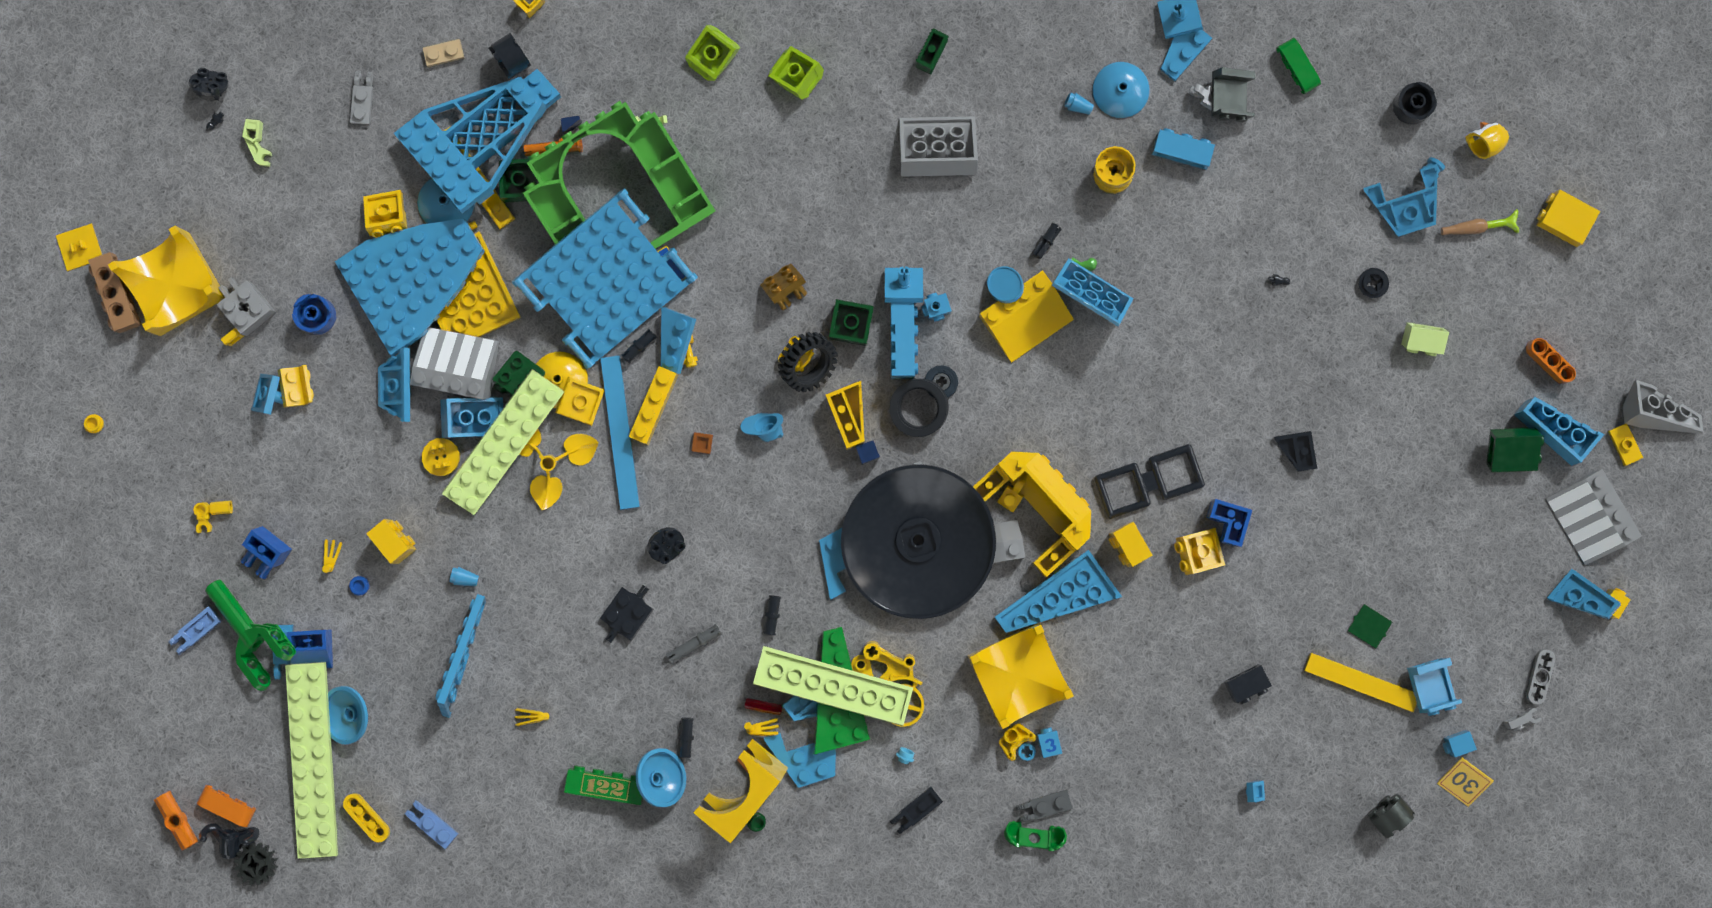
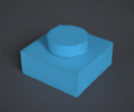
M1264 781L1246 783L1247 802L1265 800Z

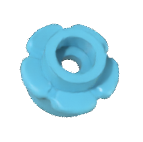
M901 747L896 756L901 763L909 764V762L914 761L915 753L912 750Z

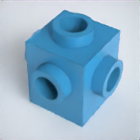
M946 293L927 295V299L923 302L924 305L921 306L924 317L928 316V319H934V322L945 319V315L952 312ZM937 305L939 309H934L932 306Z

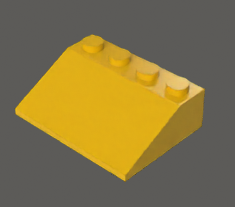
M1043 270L1024 283L1023 294L1018 300L1012 303L997 301L979 314L980 319L1011 363L1074 320L1056 288L1052 286V282Z

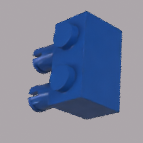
M262 526L252 529L244 540L242 546L248 551L241 559V563H245L246 567H252L258 557L263 562L255 573L257 576L260 574V578L266 579L272 568L284 563L292 549Z

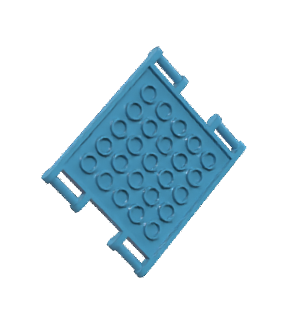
M625 188L511 282L534 305L533 308L536 312L540 311L549 302L570 326L572 331L562 339V342L574 351L586 369L592 367L596 361L698 278L695 272L692 273L677 255L674 247L661 256L638 228L645 224L649 217L647 214H643L632 201ZM622 200L637 217L634 223L617 202ZM671 259L686 278L681 281L666 261ZM526 278L544 296L540 301L523 282ZM576 336H578L582 340V342L589 348V350L593 353V355L590 358L573 340Z

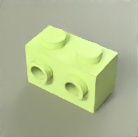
M1407 322L1401 345L1407 349L1406 351L1411 353L1423 351L1430 356L1444 355L1449 332L1441 327Z

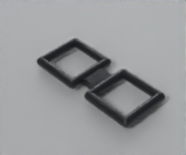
M1186 444L1151 456L1148 461L1152 471L1143 474L1140 473L1137 463H1131L1096 475L1094 480L1107 517L1112 519L1149 506L1151 501L1147 492L1159 489L1163 500H1168L1203 488L1205 482L1192 446ZM1186 453L1196 482L1167 491L1157 462ZM1132 471L1142 500L1113 510L1103 481Z

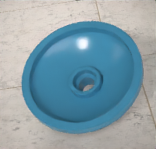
M1115 62L1105 66L1097 74L1093 83V97L1097 106L1111 117H1131L1143 109L1149 98L1150 89L1147 77L1137 66L1127 62ZM1119 85H1125L1126 89L1121 90Z
M432 178L423 185L418 195V210L420 216L427 224L457 219L468 221L474 210L473 205L462 214ZM446 197V202L441 203V198Z
M339 686L333 688L328 692L331 738L340 744L355 743L361 739L367 728L368 711L361 695L351 687Z
M664 748L653 749L647 752L639 761L636 770V784L644 800L655 807H668L675 804L682 797L686 787V772L682 761L672 751Z

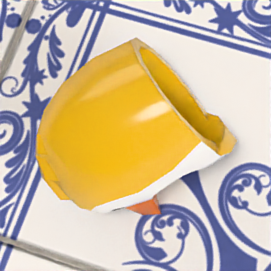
M1480 122V130H1475L1465 136L1471 151L1482 159H1487L1500 153L1509 140L1508 131L1498 123L1488 124Z

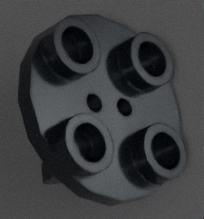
M206 68L198 69L197 73L193 74L189 79V87L197 96H214V99L219 101L220 96L227 90L229 85L226 73L209 71Z
M666 527L658 530L650 537L647 551L655 561L667 564L676 558L685 549L686 545L680 531L675 528Z

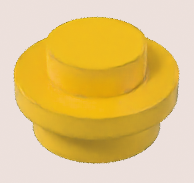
M91 414L85 418L84 428L87 432L98 433L103 429L104 421L99 415Z

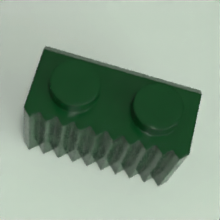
M934 28L931 29L919 56H917L916 68L931 75L948 42L949 36Z

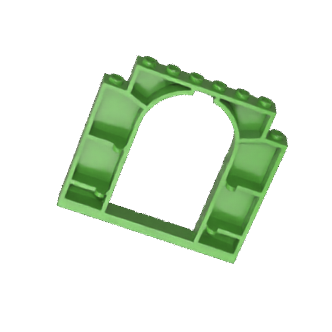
M621 101L611 106L612 111L607 114L602 111L594 116L596 119L594 122L589 124L586 121L578 126L579 131L572 134L570 131L561 137L563 141L556 144L554 141L545 147L547 151L539 154L537 151L528 157L530 161L527 164L539 183L535 184V182H532L524 187L526 191L523 194L555 245L586 220L566 189L562 169L569 149L578 140L591 134H610L620 138L629 145L677 221L678 225L650 241L655 249L716 212L656 113L647 111L639 116L641 120L637 121L626 102L623 104Z

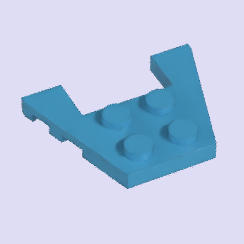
M1437 164L1420 169L1425 189L1390 201L1385 200L1380 183L1363 188L1364 192L1398 237L1436 225Z
M842 528L819 540L830 599L846 592L837 576L838 572L846 569L841 550Z
M780 732L775 736L764 737V741L776 758L788 767L787 773L798 788L835 776L836 749L813 754L814 742L786 751Z

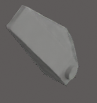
M1638 380L1633 382L1623 405L1625 424L1646 429L1703 433L1702 416L1684 404L1679 405L1675 403L1670 395L1666 394L1664 396L1657 391V387Z
M1018 520L994 525L996 552L993 563L1025 558Z

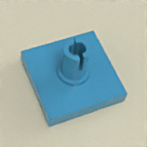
M1163 0L1157 2L1165 39L1203 30L1196 0Z
M903 266L900 268H885V303H923V268H909L906 266L905 268Z
M260 373L251 411L271 415L274 402L283 404V400L280 398L282 394L280 391H277L280 377Z

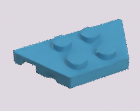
M405 347L400 349L398 355H392L386 363L378 367V406L387 410L391 415L398 416L402 422H410V348Z

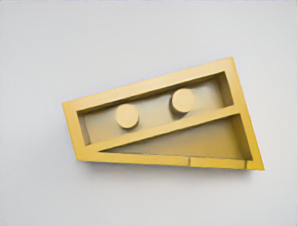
M861 381L826 394V399L846 449L848 450L856 445L865 443Z

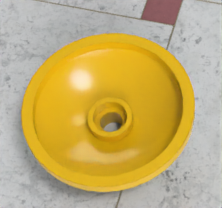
M552 352L543 356L536 363L545 371L544 378L562 390L568 377L588 383L586 368L576 356L570 353ZM557 375L561 377V380L559 382L554 381V378ZM560 399L557 401L553 408H557Z

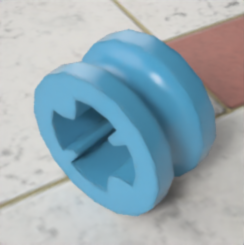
M1023 743L1018 748V755L1023 760L1028 761L1034 758L1036 751L1032 744ZM1025 746H1029V749L1032 750V754H1029V757H1025V754L1021 753L1022 748L1025 749Z

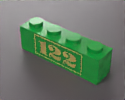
M578 765L568 769L564 793L635 805L643 804V797L636 784V775H631V778L623 777V773L612 772V775L604 774V770L593 768V771H586L584 766Z

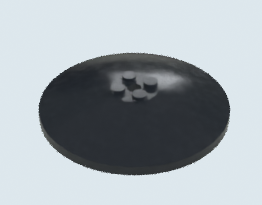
M912 464L885 471L869 481L859 491L850 504L843 522L841 550L844 565L850 579L868 601L892 615L910 619H927L942 616L960 608L980 590L994 562L996 532L988 506L979 492L969 482L956 473L941 467ZM915 535L923 536L924 542L921 545H916L913 542Z

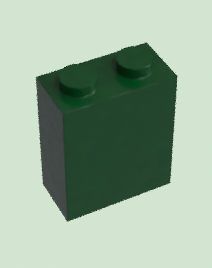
M1537 428L1490 429L1486 460L1488 468L1491 472L1538 471V466L1542 461L1540 451L1541 446L1544 445L1543 435H1541Z

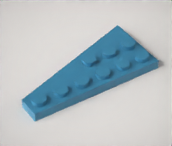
M1087 550L995 616V619L1005 633L1121 598L1122 596L1090 551Z

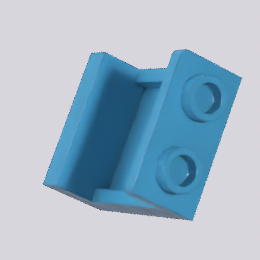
M1440 658L1407 668L1419 713H1428V716L1439 714L1441 709H1445V711L1456 708L1457 704L1462 703L1461 699L1455 698L1447 669L1448 666L1452 665L1451 658Z

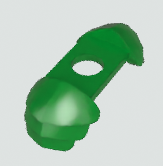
M1012 821L1008 823L1004 831L1005 839L1011 845L1019 848L1021 846L1056 851L1063 847L1067 840L1065 829L1059 826H1050L1048 831L1023 828L1021 822ZM1037 834L1040 837V841L1032 843L1029 840V836Z

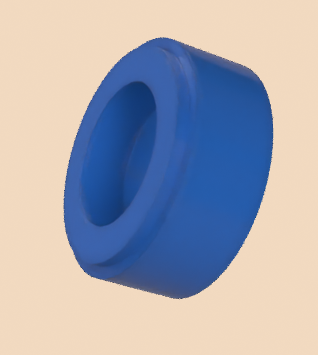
M362 576L354 577L349 584L350 591L355 595L366 594L370 587L369 581Z

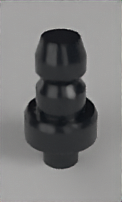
M221 111L218 114L214 113L206 128L211 131L218 123L221 124L224 121L222 119L224 113Z
M1273 274L1272 277H1268V282H1271L1273 286L1278 284L1289 285L1290 279Z

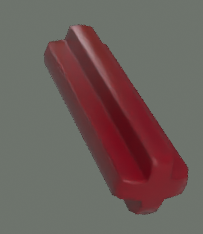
M750 698L745 700L744 705L746 709L781 715L783 708L780 704Z

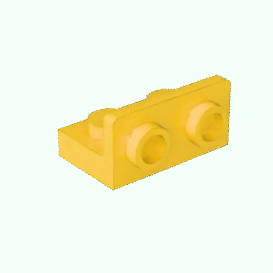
M307 365L277 370L278 377H280L279 383L284 408L304 406L313 402L314 393L310 388V372L307 370Z

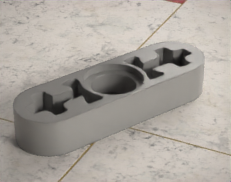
M1542 649L1536 654L1526 692V698L1532 704H1541L1546 698L1555 663V655L1550 650ZM1546 653L1550 660L1545 662L1544 667H1548V670L1538 668L1539 665L1543 666L1544 660L1541 659V656L1546 655ZM1539 671L1545 674L1543 682L1536 680V674ZM1534 684L1543 686V689L1538 688L1537 694L1540 695V698H1536L1535 701L1534 697L1531 696L1537 690V687H1533Z

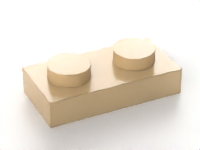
M460 39L423 48L427 67L465 58Z

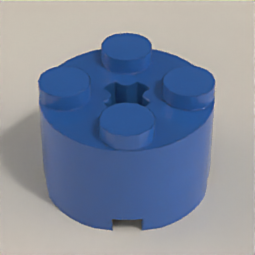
M316 294L303 295L297 299L293 306L292 318L294 323L300 329L310 334L319 335L326 333L333 327L336 321V310L333 304L322 296Z

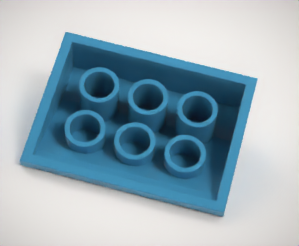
M1069 258L1052 284L1058 290L1116 326L1120 325L1134 299Z

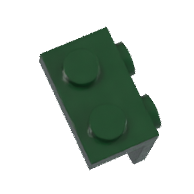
M515 351L493 377L494 389L502 395L506 393L511 398L532 369L543 377L545 376V371L519 351Z

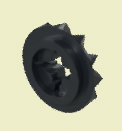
M1378 268L1365 270L1361 273L1358 280V289L1369 298H1379L1389 288L1387 274ZM1370 278H1373L1374 281H1381L1376 285V290L1373 286H1367L1371 282Z

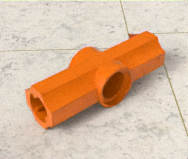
M171 791L154 799L165 819V827L171 830L182 851L196 844L198 839L187 821L186 814L181 811ZM174 816L179 818V825L174 824Z

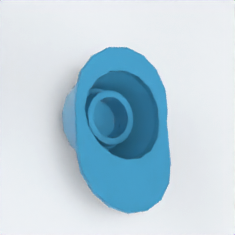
M758 413L745 418L740 427L745 434L757 435L761 440L769 442L783 437L781 425L783 423V416L779 413Z

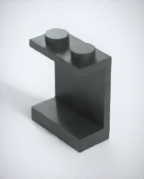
M1225 67L1212 71L1213 117H1219V120L1236 119V122H1247V119L1255 116V113L1247 112V82L1255 79V71Z

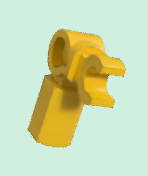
M232 501L211 502L210 505L206 502L197 503L193 508L196 520H198L196 532L201 533L203 525L206 526L207 532L212 531V525L209 522L210 513L211 515L232 514Z

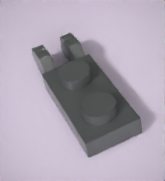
M1067 789L1016 805V810H1024L1032 807L1033 810L1032 814L1019 817L1020 822L1034 818L1039 819L1073 809Z

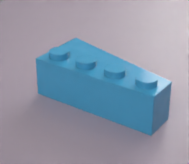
M891 303V379H914L915 375H918V363H915V356H918V344H915L914 337H918V325H914V318H918V306H914V303Z
M1536 397L1526 400L1514 414L1528 428H1537L1541 435H1543L1544 442L1571 466L1581 463L1605 435L1599 431H1594L1584 423L1572 419L1573 417L1557 411V408Z

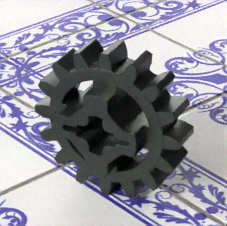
M253 842L249 847H242L243 851L237 852L240 858L234 860L235 863H238L234 870H239L240 872L237 877H244L243 883L250 880L249 885L251 886L255 882L257 885H261L263 881L267 882L270 880L269 876L275 875L272 870L278 868L274 864L278 858L272 857L275 851L269 852V845L263 848L262 842L258 843L257 846ZM249 853L248 860L244 863L245 857ZM253 862H258L259 866H253ZM266 865H268L267 870L264 873L263 869Z

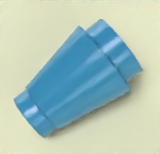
M1070 92L1064 106L1067 107V110L1090 115L1094 104H1091L1076 92Z
M453 567L449 582L460 586H477L479 575H475L461 567Z

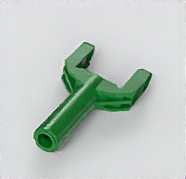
M216 580L207 586L205 592L239 636L236 647V664L255 689L264 691L271 683L270 675L253 652L265 641L278 658L289 661L296 654V649L277 624H254L223 581ZM271 634L275 635L278 640L274 639ZM282 649H285L286 651H288L289 655H287L286 653H284V652L282 651ZM247 663L251 664L254 667V669L249 668L247 666ZM258 678L262 679L265 684L260 683Z

